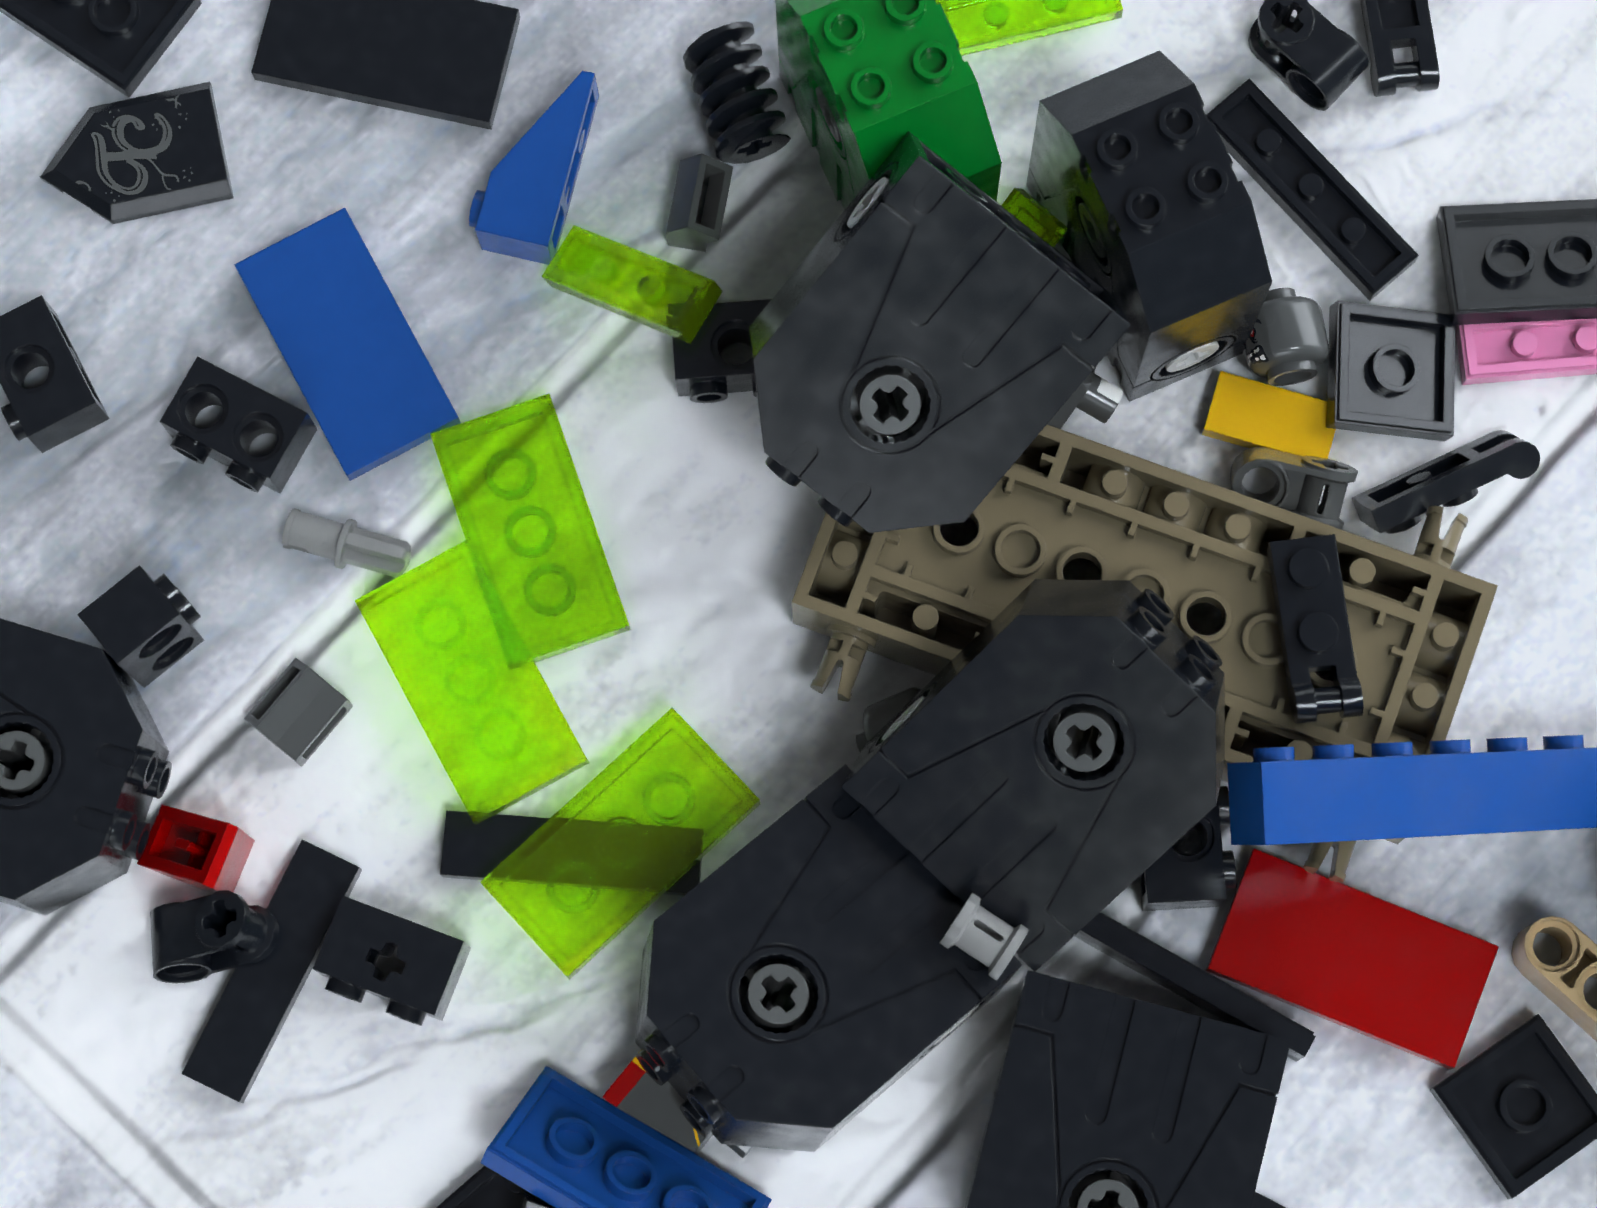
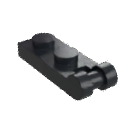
M1360 0L1371 64L1370 77L1374 96L1394 95L1396 88L1415 86L1418 92L1437 90L1440 74L1428 0ZM1411 47L1413 61L1394 63L1392 49Z
M1493 431L1354 496L1352 501L1360 521L1380 534L1383 532L1388 534L1399 533L1417 525L1421 521L1420 515L1427 512L1429 506L1442 505L1444 507H1452L1463 504L1478 494L1477 488L1506 474L1517 479L1530 477L1539 467L1540 453L1536 446L1508 431Z
M1335 534L1269 542L1266 549L1290 706L1295 724L1315 722L1318 714L1339 712L1341 718L1362 716L1364 710L1363 694L1359 678L1357 677ZM1332 670L1334 686L1313 687L1310 677L1311 672Z

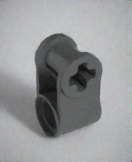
M1252 447L1244 450L1235 458L1231 466L1230 481L1232 491L1343 530L1344 522L1339 516L1348 483L1356 481L1358 470L1347 464L1326 458L1300 456L1267 447ZM1257 467H1266L1277 475L1274 487L1262 494H1254L1247 491L1242 485L1245 474ZM1325 485V489H1324L1323 497H1322V500H1321V504L1319 505V501H1320V497H1321V494H1322L1323 486Z

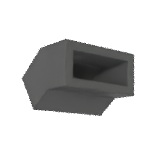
M704 154L680 160L666 230L668 246L706 252L707 243L719 240L733 166ZM705 184L708 185L701 224H698L695 221L702 185Z
M295 658L245 716L244 720L302 767L353 705L308 665Z

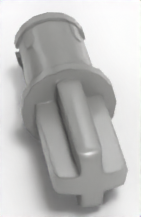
M295 508L289 513L282 534L283 548H292L334 560L335 567L340 569L350 564L392 577H401L409 565L411 556V545L407 541L357 528L356 520L348 519L343 524L304 513Z

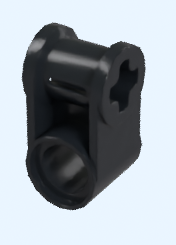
M1265 0L1259 10L1258 18L1249 31L1248 42L1256 58L1265 63L1289 84L1301 100L1317 110H1327L1369 64L1367 54L1361 45L1349 34L1333 25L1310 5L1307 0ZM1293 10L1297 11L1296 18L1291 16ZM1281 25L1287 27L1281 33L1275 30L1279 28ZM1266 40L1271 43L1269 48L1265 46Z
M229 890L217 891L213 894L185 902H173L158 906L150 912L153 978L165 983H189L207 978L213 973L250 963H257L265 959L277 944L280 930L278 920L270 910L259 905H248L242 896Z

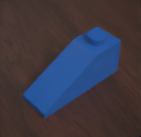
M582 71L491 171L486 191H476L470 209L469 226L475 228L482 250L546 265H554L599 99L595 73Z

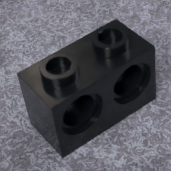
M198 356L160 420V423L173 438L170 446L174 450L200 464H204L207 457H210L228 466L225 472L227 477L257 493L262 485L281 494L317 431L307 412ZM212 405L223 407L222 417L214 426L209 428L195 427V419L202 409ZM272 433L278 436L276 447L268 455L262 457L249 455L250 445L259 435Z
M140 565L77 614L114 661L144 688L204 641L192 626L201 616L182 592L174 586L164 573L154 581Z

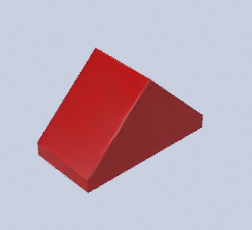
M161 805L150 831L146 849L137 864L210 893L229 890L234 893L255 840L239 827L230 823Z

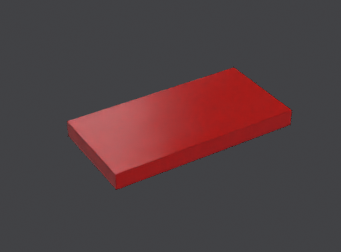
M1253 849L1206 971L1451 1070L1455 1068L1499 946L1342 883L1330 881L1329 878L1317 873L1311 874L1302 867Z

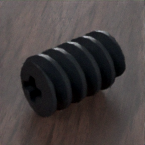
M747 21L723 25L702 34L687 48L683 55L686 70L693 74L691 77L693 91L701 96L698 100L700 111L708 118L706 122L708 134L716 140L714 144L716 157L722 162L732 164L750 163L765 158L783 148L791 139L785 134L773 135L772 133L773 130L786 122L784 112L779 110L764 111V109L778 100V94L772 88H756L770 78V72L768 67L765 66L749 67L750 64L756 62L762 56V49L760 45L755 43L741 45V43L748 40L754 34L753 24Z

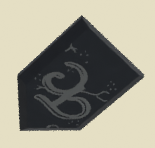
M206 82L90 107L40 178L60 192H65L91 208L94 213L112 224L234 198L211 83Z

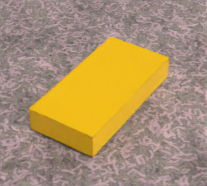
M1220 371L1202 435L1246 448L1267 447L1300 456L1328 459L1336 429L1326 428L1327 401Z

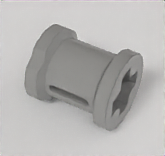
M972 892L939 944L947 949L955 945L987 966L988 976L997 981L1022 944L1029 929L1022 924L1014 928L980 906L981 898Z

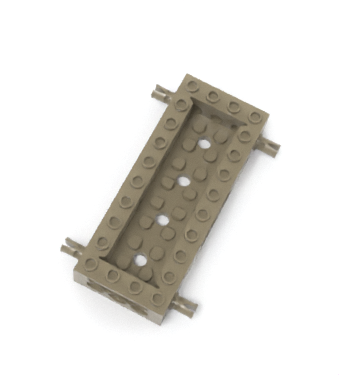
M1046 425L969 516L976 524L978 534L968 545L954 546L949 544L941 535V525L869 533L855 521L846 527L825 513L791 605L793 624L830 637L816 677L812 680L810 687L823 694L837 668L842 667L837 696L838 700L849 702L852 696L851 691L867 651L936 676L1035 579L1065 580L1063 568L1068 562L1077 558L1090 560L1097 566L1100 580H1129L1140 592H1143L1145 589L1155 592L1172 610L1174 619L1171 622L1189 639L1196 635L1205 640L1221 658L1222 666L1219 668L1225 673V764L1221 780L1228 782L1227 763L1253 762V748L1294 747L1295 760L1313 759V746L1354 744V758L1372 757L1371 743L1412 742L1413 755L1430 754L1429 741L1446 740L1498 585L1450 569L1463 530L1468 523V518L1461 513H1458L1452 521L1444 538L1440 539L1439 533L1444 507L1429 506L1415 552L1411 555ZM1335 534L1357 677L1359 678L1363 694V715L1341 718L1339 712L1318 714L1315 722L1295 724L1290 706L1266 548L1269 542ZM1197 603L1214 605L1222 614V629L1216 634L1209 636L1196 633L1188 624L1187 610ZM1315 672L1310 673L1311 683L1314 688L1334 686L1333 681L1322 679ZM1405 838L1384 840L1390 841L1395 844H1399ZM1356 841L1313 843L1308 860L1305 861L1303 868L1309 873L1314 874L1320 868L1330 847H1333L1329 880L1343 883Z

